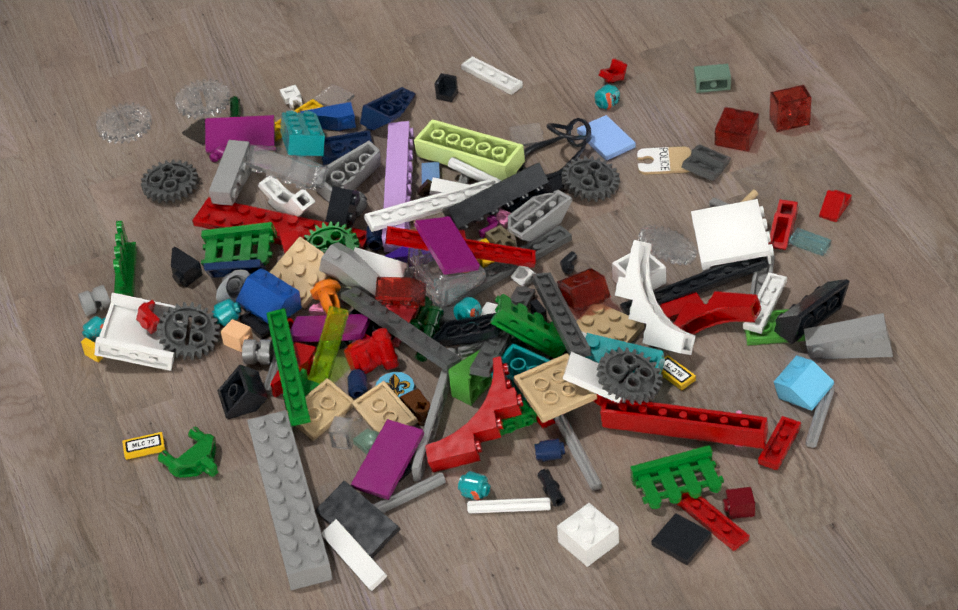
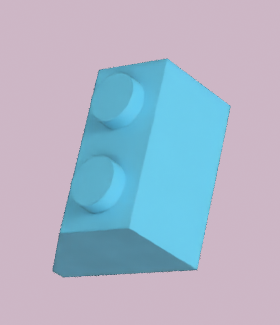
M797 355L774 381L778 399L811 411L835 384L814 361Z

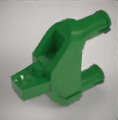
M196 426L193 427L195 431L190 429L188 437L197 443L180 457L175 458L166 450L162 451L166 456L162 453L158 455V461L168 467L169 472L175 477L199 476L202 472L214 477L219 473L217 465L214 463L216 438L212 434H205Z

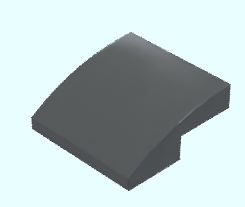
M699 144L692 149L691 155L683 161L681 168L714 181L724 171L731 157Z

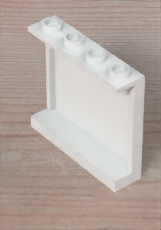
M758 199L691 211L703 272L709 270L710 266L767 256L768 263L772 264L773 246L772 244L768 245L771 242L769 231L765 232V230H768L766 218L762 219V217H765L763 206H759Z
M112 293L111 304L102 331L95 342L96 356L171 371L176 353L169 352V348L163 350V344H159L160 337H157V331L150 334L136 320L139 306L150 300ZM155 302L153 313L160 318L163 317L164 311L168 312L169 307L175 309V306Z

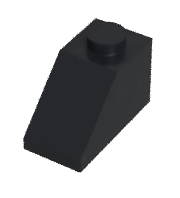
M174 246L172 248V277L176 283L188 287L203 275L200 262Z

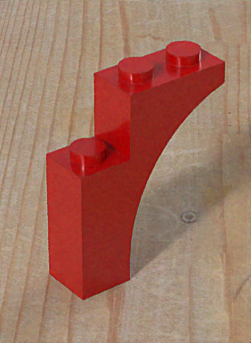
M714 291L707 304L686 302L673 324L683 331L694 335L699 331L722 323L755 322L762 309L758 295Z

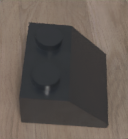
M241 364L217 390L227 419L256 412L268 398L259 371Z

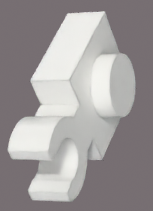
M296 85L280 89L282 99L285 104L290 105L291 110H294V105H303L301 94Z

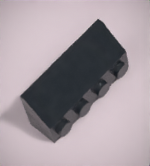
M848 279L829 281L822 286H818L809 296L805 295L799 303L793 304L784 314L778 315L775 320L774 332L791 345L805 335L804 329L817 327L842 308L850 281Z

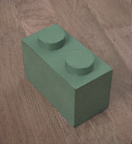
M718 64L694 67L696 93L731 90L729 65Z

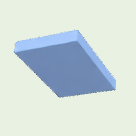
M607 115L589 122L591 141L588 144L603 159H612L636 147V143ZM585 125L577 128L579 135H586Z

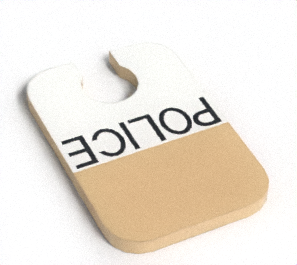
M684 146L640 149L637 153L638 160L652 159L653 163H638V170L641 174L645 175L690 172L681 167L683 161L691 155V150Z

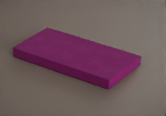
M275 116L205 118V152L211 153L212 150L220 146L226 148L229 140L249 142L250 148L253 151L275 150Z
M450 216L415 220L414 226L444 275L479 270L480 265Z
M363 314L297 316L290 332L293 342L362 340L371 319Z
M387 419L354 477L351 486L355 490L389 500L425 434L424 430Z

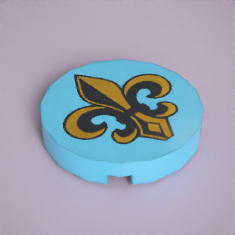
M402 372L387 373L376 382V385L385 381L398 397L415 389L413 379Z

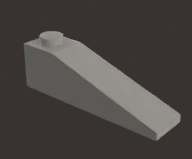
M339 242L332 244L322 256L319 271L350 288H359L380 304L385 306L394 294V290L354 250Z

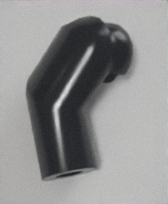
M571 251L560 261L561 269L566 274H571L575 266L572 263L577 259L575 252Z

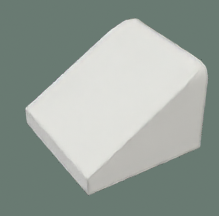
M519 266L510 278L520 286H527L532 283V274L536 273L528 267Z

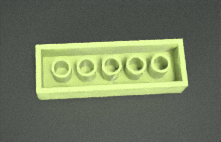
M433 119L414 139L417 157L448 165L449 160L454 157L500 180L514 175L525 162L522 144Z

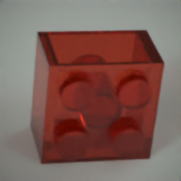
M804 85L770 92L769 120L776 132L810 125L812 97Z
M725 107L715 127V145L749 152L759 130V113Z
M592 268L557 281L559 290L567 305L575 311H584L588 309V306L601 304L606 301L605 299L611 297L605 276Z
M377 277L375 300L382 302L381 305L392 309H400V306H406L407 309H418V306H425L426 283L408 277Z

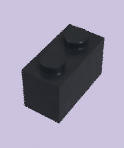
M333 186L325 222L330 223L332 221V224L339 222L341 226L346 224L347 227L352 228L356 220L355 212L360 202V192Z

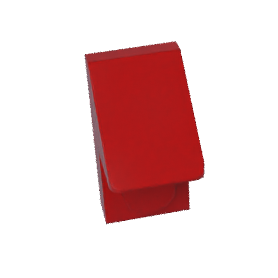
M828 190L819 217L836 223L851 202L852 195L838 190Z

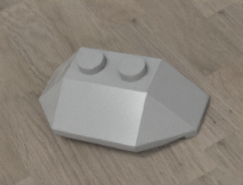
M560 190L532 197L508 215V231L522 240L530 242L561 224L572 202V197Z

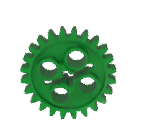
M330 221L329 226H326L323 222L321 228L317 225L315 226L316 231L309 230L310 236L304 235L307 242L324 254L330 245L338 242L352 250L355 247L360 248L359 240L356 233H353L352 228L347 229L346 224L341 227L339 222L335 226H333L332 221Z

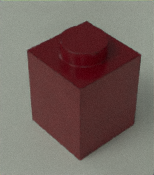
M751 487L726 490V498L722 499L724 512H728L729 519L755 517V500Z

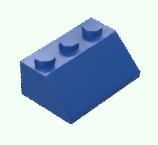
M260 268L246 278L236 299V302L241 307L268 323L267 312L285 308L288 317L302 308L299 290L263 268Z

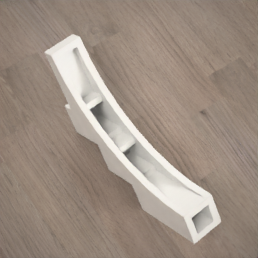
M634 240L626 269L625 278L619 277L615 296L633 300L629 319L647 324L642 343L691 355L696 336L683 331L668 319L657 303L652 290L649 274L651 244Z

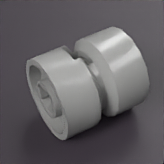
M104 285L93 288L92 292L87 290L78 294L86 316L97 313V309L102 311L110 307L111 302Z
M256 339L244 340L242 347L244 364H256L257 362L261 365L271 364L274 355L272 340H260V342H257Z

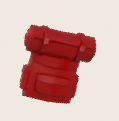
M386 328L375 330L371 337L365 334L362 340L358 339L344 349L351 371L359 369L368 374L374 368L381 365L386 370H391L400 364L391 341V336Z

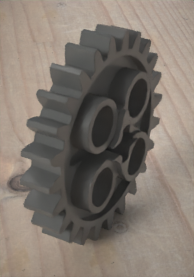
M584 156L582 160L577 157L576 161L571 159L570 163H566V167H563L561 179L564 190L569 189L568 194L574 193V198L580 196L581 200L587 198L588 202L591 199L597 202L598 198L604 201L605 196L611 198V194L615 195L620 183L619 173H617V168H612V163L607 165V160L601 162L600 157L594 160L593 156L590 159Z
M174 159L171 163L165 160V164L158 162L159 166L152 165L153 169H147V173H143L144 178H141V187L144 195L148 199L151 198L153 202L158 200V203H161L165 200V204L169 200L173 203L175 199L182 201L181 197L183 196L188 198L187 193L193 194V189H197L196 185L199 184L196 168H193L192 164L188 165L187 161L182 164L181 160L176 163Z
M183 302V307L176 304L175 309L169 307L168 312L164 311L163 317L159 318V324H157V337H160L159 344H163V350L169 348V352H175L176 358L183 355V360H186L187 356H190V359L193 361L194 356L197 355L201 359L202 353L207 356L209 350L213 351L214 345L218 343L220 332H218L220 325H217L218 319H213L214 313L207 314L208 308L201 310V304L197 307H194L193 302H191L190 306ZM191 317L189 344L185 345L188 318Z
M619 347L617 352L611 349L610 353L606 352L604 357H601L596 369L598 371L596 376L600 378L598 383L604 384L602 389H609L608 395L615 394V400L619 397L622 398L623 403L629 400L631 405H633L635 400L640 405L643 400L648 403L650 398L654 399L661 388L663 376L659 374L660 368H655L657 363L649 362L651 357L644 358L643 352L637 354L636 349L630 352L627 347L625 351H622Z

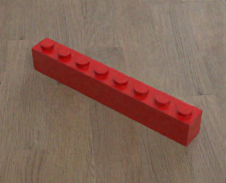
M604 398L600 411L602 427L760 449L765 448L768 436V419L762 416L655 402L646 403L645 401H642L639 405L636 400L631 405L629 400L623 403L622 398L619 403Z

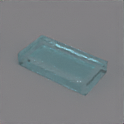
M797 228L789 238V244L821 256L826 253L832 241Z

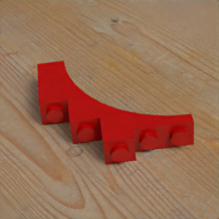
M501 356L493 358L494 372L492 384L478 412L455 433L442 440L425 445L428 464L433 473L481 461L479 454L482 452L481 443L501 438L500 430L503 429L501 419L522 415L521 406H524L522 395H518L515 387L512 388L510 379L507 380V375H510L508 364L503 363Z

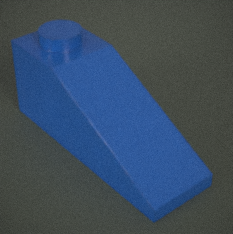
M351 102L305 110L314 112L317 115L322 129L342 131L356 128Z

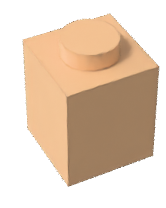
M233 319L221 331L224 345L242 352L244 340L253 339L251 327Z

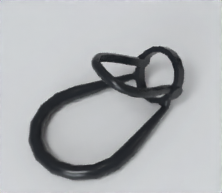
M582 118L573 119L567 125L548 123L546 125L547 129L558 135V137L527 147L524 150V155L526 159L530 153L566 138L571 146L581 147L571 158L576 161L577 157H580L585 150L586 144L591 141V127ZM580 121L585 125V136L571 135V130L575 123ZM555 128L565 129L566 134L558 131ZM573 140H583V142L576 144ZM525 163L519 168V171L526 168ZM563 167L556 172L545 174L547 179L549 180L562 174Z

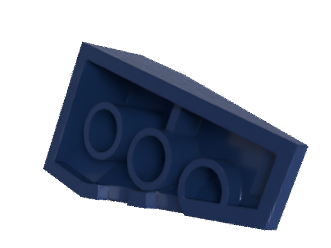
M401 87L363 105L360 124L369 130H376L398 119L414 99L416 93Z

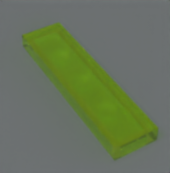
M329 306L308 380L320 384L327 378L330 380L350 311Z

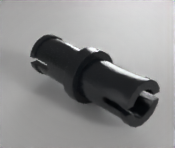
M548 469L540 470L537 477L543 485L544 493L550 497L555 507L556 505L557 507L563 505L565 497L559 490V483L553 479Z

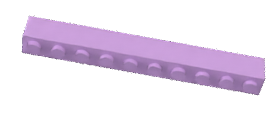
M409 121L388 123L384 208L411 201V196L409 195H412V187L409 183H412L413 150L411 149H414V142L411 138H414V129L410 128ZM410 221L391 226L411 230ZM387 228L382 229L384 252H392L402 247L385 244Z

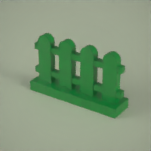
M116 221L117 233L115 234V241L117 246H114L116 259H113L115 271L114 293L134 297L137 245L136 242H128L123 221Z
M266 222L202 230L201 237L205 242L203 244L205 259L201 260V265L204 266V263L260 259L264 266L267 265L269 258H273L272 251L270 252V245L277 238V231L273 223ZM258 244L257 253L252 254L253 245ZM241 246L240 255L235 256V248ZM223 248L222 257L217 258L218 249Z
M505 294L495 298L498 305L495 308L496 313L491 319V324L554 359L564 353L566 347L552 321L549 324L544 321V317L540 313H529L527 307L521 303H518L516 306L511 303L510 297Z
M710 445L630 466L633 486H636L637 489L641 488L644 497H642L643 504L648 503L652 509L660 508L661 500L666 498L671 503L677 504L681 502V494L688 493L692 498H699L702 494V489L706 487L711 492L718 493L722 489V483H724L723 476H718L714 469L716 468L715 460L712 461ZM701 472L704 480L698 482L694 473ZM681 477L685 486L678 487L675 478ZM661 482L664 491L658 493L654 484Z

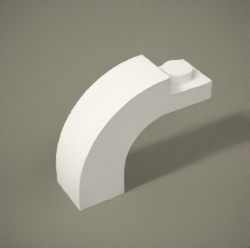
M273 174L258 184V187L269 198L268 203L281 213L298 217L316 202L304 188L296 194L289 192Z

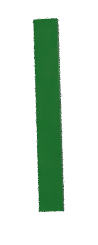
M283 308L267 312L266 315L290 425L293 427L309 423L311 420L286 310Z

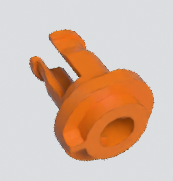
M324 279L317 282L314 288L310 290L312 298L320 300L322 308L327 315H345L337 295L341 290L340 283L332 279Z

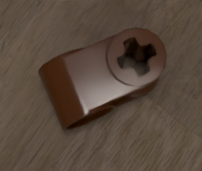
M416 388L399 398L417 418L418 423L416 424L425 426L430 403L423 396L420 389Z

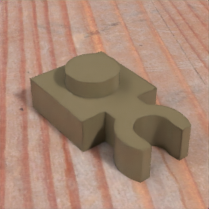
M501 225L485 232L487 240L491 243L516 247V242L511 239V234Z

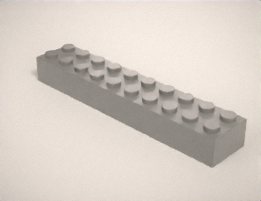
M287 410L248 419L247 422L290 589L295 590L332 580L328 556Z

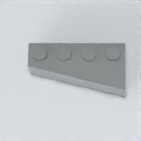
M228 141L209 189L213 204L232 206L238 198L240 191L255 167L253 150L250 148L249 142Z
M367 141L313 173L314 189L328 202L330 201L333 186L355 191L381 165L380 150L370 141Z
M884 313L804 329L806 347L810 359L893 357Z

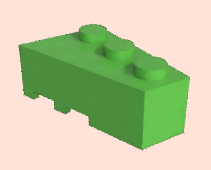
M480 350L448 369L452 397L470 406L492 384L491 375L488 378L470 374V366Z

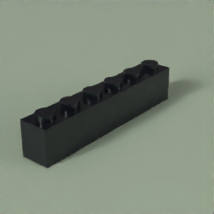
M536 163L442 212L445 217L450 216L458 230H464L469 227L468 223L472 221L477 223L483 220V215L489 213L491 216L499 212V207L504 205L506 208L514 204L513 200L519 197V200L530 196L528 192L542 190L544 188L543 185L549 181L540 163Z

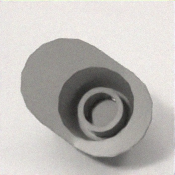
M242 269L227 274L217 289V303L226 299H231L235 303L246 278L251 274Z

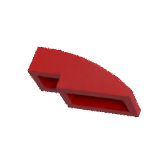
M779 199L770 232L771 242L768 243V245L772 244L774 249H787L799 209L798 202Z

